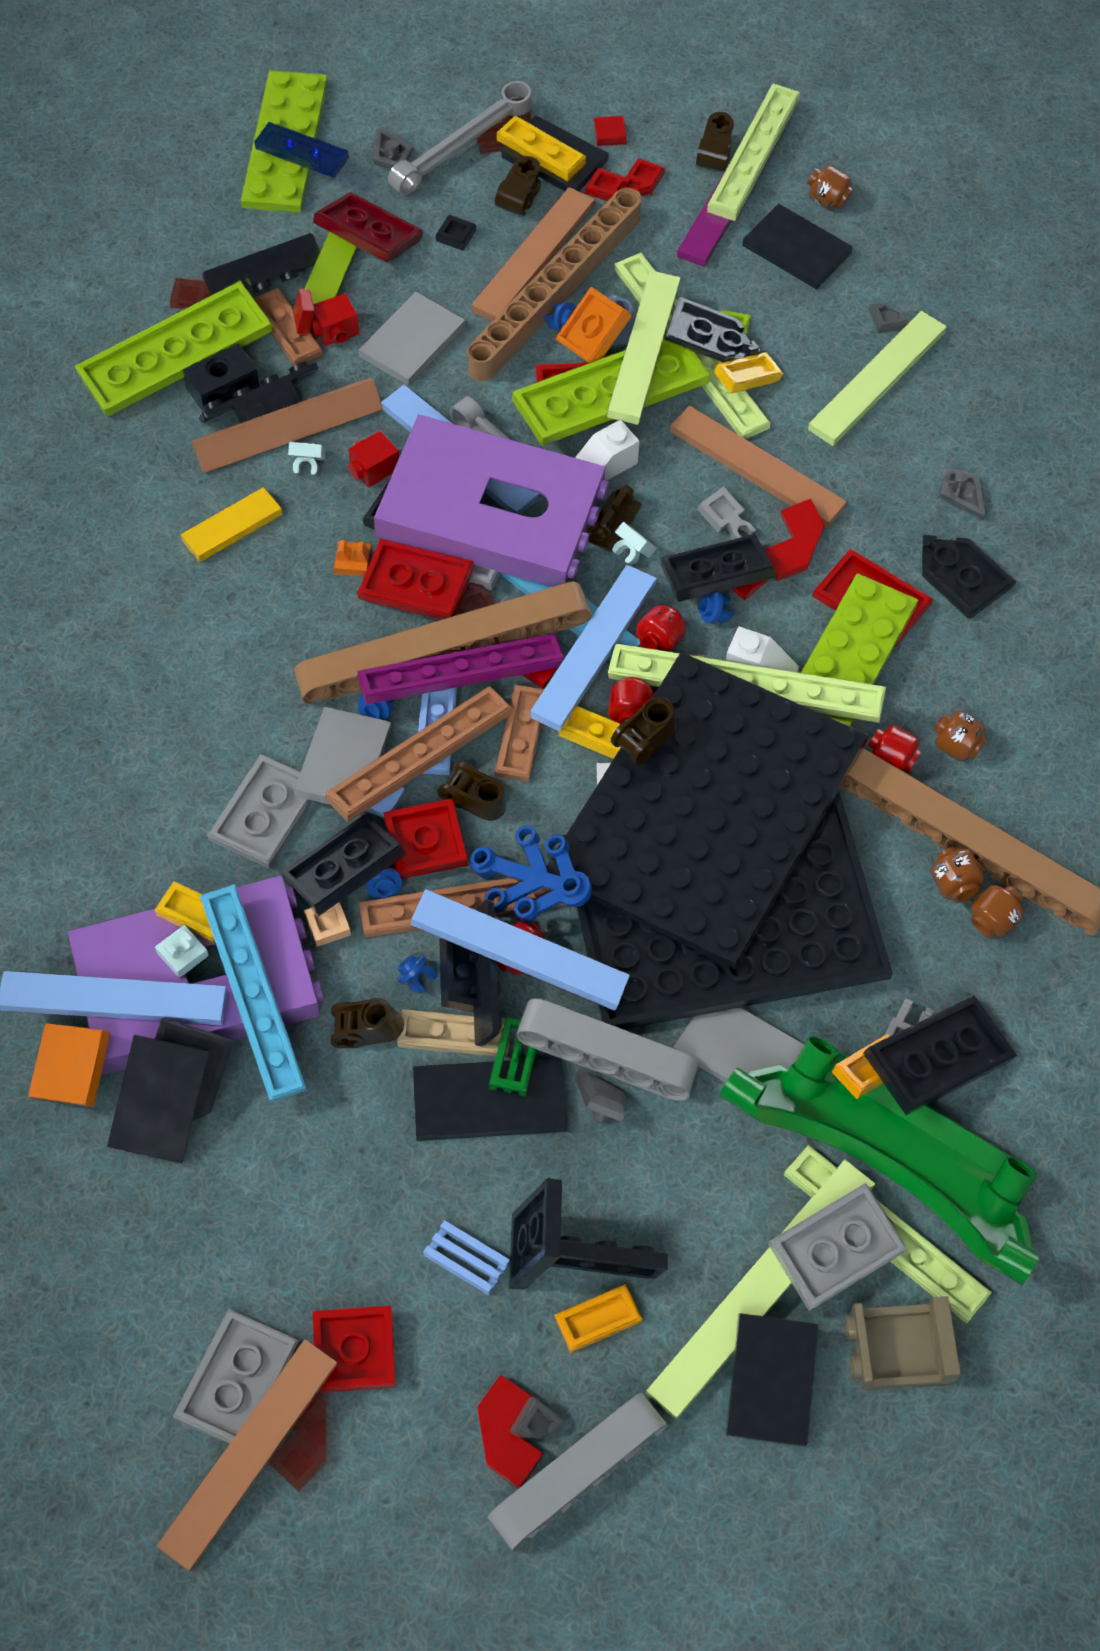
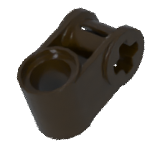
M715 112L709 116L703 138H701L696 159L697 166L721 171L726 170L725 167L729 159L731 135L734 127V120L728 113Z
M523 156L514 162L505 180L500 183L497 189L495 206L522 216L526 215L524 211L530 209L532 201L541 188V182L538 178L540 163L536 158Z
M655 697L648 700L635 714L616 728L611 737V744L615 747H621L632 756V762L635 765L640 766L647 762L655 751L670 739L676 731V720L672 703L663 697ZM656 717L666 718L664 721L661 722L652 721Z
M456 762L452 768L453 773L446 784L440 785L437 789L438 796L442 800L453 798L454 807L462 808L487 821L499 819L506 810L505 792L502 782L464 762ZM486 798H495L493 801H484Z
M372 998L357 1002H341L331 1007V1015L335 1019L334 1034L330 1037V1043L336 1048H359L363 1045L391 1042L401 1035L404 1028V1021L401 1015L382 998ZM386 1016L385 1019L380 1024H378L380 1019Z

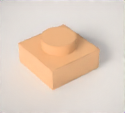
M340 902L320 916L311 908L304 910L316 947L351 936L350 928Z

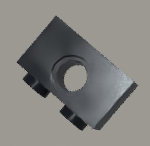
M239 343L228 349H223L203 361L196 362L183 370L186 389L202 412L205 411L203 406L217 399H221L222 403L233 399L232 394L244 387L249 386L251 390L260 387L257 368Z

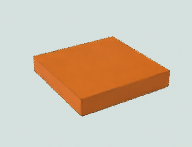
M590 287L555 339L588 363H592L604 357L632 317V314L593 287Z
M45 1023L28 1097L94 1107L111 1033L98 1029Z

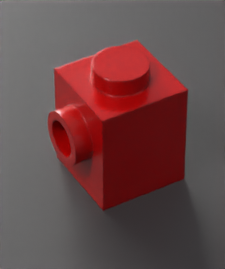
M346 293L313 304L314 315L310 329L315 338L320 336L324 346L333 343L341 344L348 338L359 335L358 315Z
M381 430L366 439L357 441L352 447L348 448L349 472L356 481L361 479L368 488L392 475L399 460L398 449Z

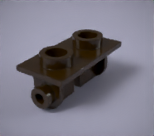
M623 485L618 487L615 492H612L599 512L595 525L590 526L586 532L590 534L589 543L611 553L613 552L614 545L621 539L615 533L623 522L630 525L642 506V503L634 500V490L632 487Z

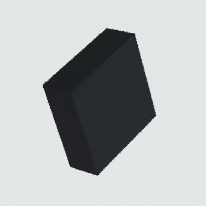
M448 215L435 235L436 241L463 251L476 231V224Z

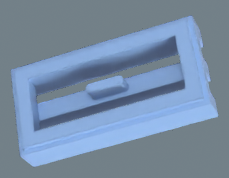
M445 1220L441 1224L439 1232L433 1236L431 1244L427 1245L423 1251L425 1257L487 1295H490L510 1264L508 1258ZM446 1235L451 1236L497 1264L498 1267L496 1269L455 1245L445 1238ZM439 1246L488 1275L490 1277L489 1281L486 1282L436 1250Z

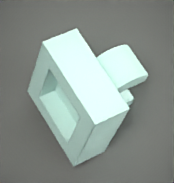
M289 442L288 455L296 458L293 463L294 473L300 474L301 465L309 462L311 464V475L316 476L319 472V464L316 460L325 461L326 448L320 444Z
M624 522L615 532L624 540L618 541L612 551L620 555L626 548H630V554L625 559V562L629 565L638 562L640 553L649 558L657 549L655 545Z
M185 925L155 946L157 954L179 978L209 956L207 949Z

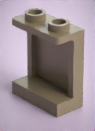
M948 1296L932 1297L929 1304L863 1309L862 1303H855L850 1311V1316H845L847 1340L854 1341L855 1355H850V1371L852 1379H859L860 1391L955 1384L961 1375Z

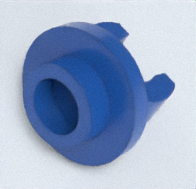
M563 302L556 304L553 307L555 315L546 314L544 316L547 326L560 332L576 309L573 303Z
M720 592L702 596L698 604V611L702 620L710 624L716 621L720 623L729 621L734 616V612L727 611L723 607L731 601V598L727 595H721Z
M362 695L358 702V709L363 716L386 721L391 715L395 699L366 705Z
M390 865L366 882L367 892L375 899L396 896L402 887L401 877L393 865Z
M411 954L398 966L397 970L400 974L397 977V981L400 984L407 981L410 990L419 994L425 991V988L418 981L419 975L422 973L428 979L434 980L437 977V973L432 967L423 966L427 960L423 954L418 957Z

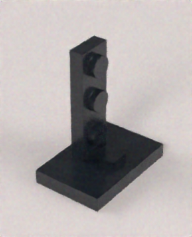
M546 1178L512 1213L509 1289L525 1290L550 1266L647 1279H656L668 1269V1253L655 1252V1249L650 1246H634L630 1249L618 1247V1244L613 1241H598L592 1244L581 1242V1239L576 1236H561L562 1180Z

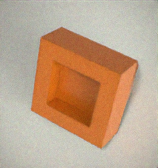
M346 540L338 541L334 574L364 577L370 563L371 544L360 541L359 543L346 542Z

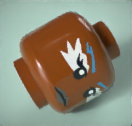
M831 164L826 165L822 170L816 168L807 182L811 186L809 198L829 211L834 210L836 207L841 209L853 191V187L850 186L851 177Z
M961 710L953 712L950 717L944 713L933 729L938 734L935 739L936 747L957 761H964L967 758L973 760L987 740V737L983 735L985 731L984 725Z
M951 847L937 855L938 860L933 864L931 873L944 898L961 903L974 898L980 893V887L984 882V875L972 852L957 850L956 847Z
M991 885L971 905L972 917L970 921L987 938L991 939L993 936L1004 938L1024 918L1025 913L1021 906L1023 898L1011 886H1007L1004 889L997 885Z

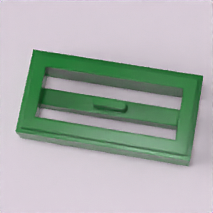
M506 1017L490 1078L489 1089L497 1090V1088H502L504 1092L511 1093L512 1091H517L519 1095L526 1096L537 1049L529 1046L521 1081H514L523 1043L516 1037L507 1078H500L512 1027L519 1028L521 1022L520 1019Z

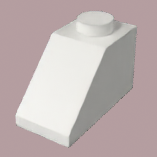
M620 419L595 433L575 458L606 466L604 480H609L638 464L639 440Z
M738 626L727 651L726 661L798 672L799 666L771 637Z

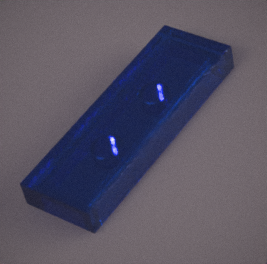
M272 122L266 124L254 141L255 149L333 178L337 176L349 159L348 150Z

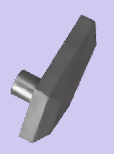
M377 126L374 164L392 169L398 162L408 160L413 151L412 146L382 127Z
M947 468L940 498L980 519H984L985 507L979 475Z
M577 1071L575 1081L586 1108L595 1111L594 1119L601 1123H606L610 1117L622 1122L627 1103L625 1093L589 1072Z

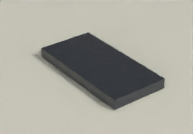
M975 995L869 1046L863 1052L906 1116L1000 1068L1017 1056Z
M539 1058L534 1060L526 1096L519 1095L517 1091L507 1093L502 1088H497V1090L489 1089L495 1061L413 1066L416 1140L426 1141L567 1132L562 1058ZM526 1059L519 1060L514 1081H521ZM511 1060L503 1062L500 1078H507Z

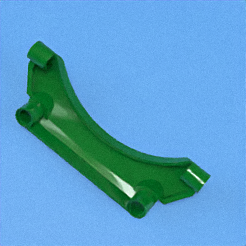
M816 1036L808 1037L798 1057L789 1069L781 1065H775L751 1072H745L737 1067L732 1072L719 1096L761 1123L790 1130L826 1143L883 1173L933 1210L951 1227L978 1259L1023 1286L1040 1258V1255L1033 1251L1026 1217L1016 1211L1037 1177L1036 1172L1028 1164L1008 1155L928 1105L906 1116L884 1083L856 1099L832 1073L835 1065L848 1058V1056L837 1050L829 1042Z

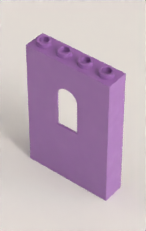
M418 414L374 516L375 536L471 560L474 562V565L550 587L568 583L569 578L573 580L576 578L580 560H577L579 552L585 553L590 537V534L586 533L589 525L594 526L597 521L600 509L597 507L598 500H604L608 491L609 481L604 480L606 466ZM489 479L542 494L548 501V509L541 516L526 517L480 504Z
M282 876L236 887L284 1026L319 1017L318 1004L324 1003L319 981L312 983L309 972L315 971L310 949L303 951L300 940L306 939L301 918H293L291 909L297 908L293 888H285ZM155 909L68 931L77 975L188 984L186 974L179 978L157 954L155 946L180 927L156 916ZM192 933L205 948L216 945ZM227 975L193 983L226 986L227 996L222 1026L183 1024L233 1040L247 1036ZM87 1016L90 1029L104 1030L111 1033L102 1074L106 1075L126 1069L134 1034L155 1038L160 1021Z

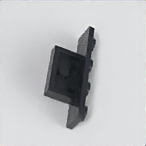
M309 233L206 270L202 273L210 296L239 281L242 282L247 290L253 288L254 293L271 287V281L280 278L283 283L298 277V271L315 265L320 250L314 235Z
M306 361L298 363L289 368L290 374L281 378H279L278 374L271 375L260 381L262 386L254 390L247 386L232 394L233 399L222 403L221 399H217L203 406L205 411L201 413L199 420L202 424L233 410L239 423H243L300 403V397L293 383L314 374L319 367L316 362L307 365Z
M485 900L475 909L497 919L494 901ZM440 938L441 1006L474 1012L475 1045L483 1047L499 1034L502 1024L501 1016L498 1014V997L500 993V983L497 980L498 961Z

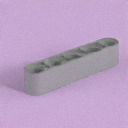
M531 999L527 1002L517 1031L518 1040L527 1046L675 1101H684L689 1098L699 1064L697 1059L687 1053L542 999Z
M642 1393L637 1394L501 1502L488 1515L487 1519L513 1552L523 1546L521 1542L529 1536L532 1539L555 1520L553 1516L561 1510L564 1513L587 1494L585 1490L589 1486L593 1485L595 1488L618 1469L616 1465L624 1459L627 1462L649 1444L647 1439L654 1434L658 1437L667 1428L668 1424Z

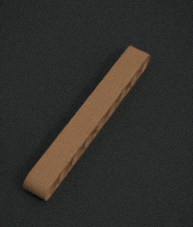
M623 188L617 191L469 345L467 349L468 373L472 379L487 381L494 377L546 322L544 316L546 314L552 315L555 312L553 307L556 304L565 302L635 228L640 221L641 195L638 191L632 188Z
M568 582L305 660L296 665L294 675L304 703L314 704V700L321 699L325 701L361 691L357 679V671L553 634L586 623L591 618L592 612L581 585L577 582Z
M862 749L843 782L842 788L862 800L864 798L870 800V805L892 818L895 815L901 819L900 823L922 836L925 833L931 837L930 841L944 849L956 847L957 850L972 852L982 872L986 870L992 874V878L1005 886H1011L1014 889L1023 892L1022 896L1044 909L1050 908L1054 911L1053 914L1075 928L1080 926L1085 929V934L1093 936L1099 932L1100 888L866 749Z

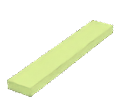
M772 84L709 201L707 212L736 221L799 101L800 92Z
M650 270L609 405L608 418L639 424L679 287L680 277Z
M920 311L809 423L808 430L834 446L945 334L947 326Z
M808 1145L784 1172V1176L812 1198L837 1167ZM878 1201L908 1249L890 1262L933 1297L948 1296L950 1310L967 1324L992 1292Z

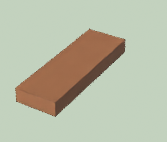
M279 288L253 298L272 325L273 331L270 333L293 366L303 361L307 363L323 356L321 347L310 332L308 335L297 334L293 316L294 309Z
M521 685L514 686L510 704L512 714L507 717L495 777L524 782L530 781L542 723L530 718V711L544 689Z

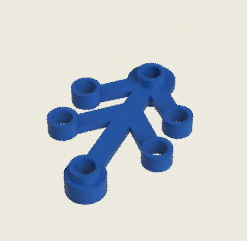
M529 825L520 827L516 832L515 839L525 849L531 867L501 859L489 847L478 848L471 855V868L479 877L490 879L497 874H501L522 881L504 891L500 888H492L486 893L484 900L494 901L495 898L501 896L500 901L494 904L496 913L504 911L509 904L516 902L514 906L516 915L524 922H531L537 918L538 914L561 903L571 907L582 906L591 896V881L584 873L575 871L568 853L570 849L569 843L560 834L551 835L545 842V849L556 859L561 877L549 873L538 844L540 836ZM532 834L529 840L523 841L525 836ZM562 843L559 849L553 850L556 844ZM577 884L574 890L569 891L572 886ZM542 888L553 890L535 901L526 897ZM531 906L527 913L522 914L525 907Z

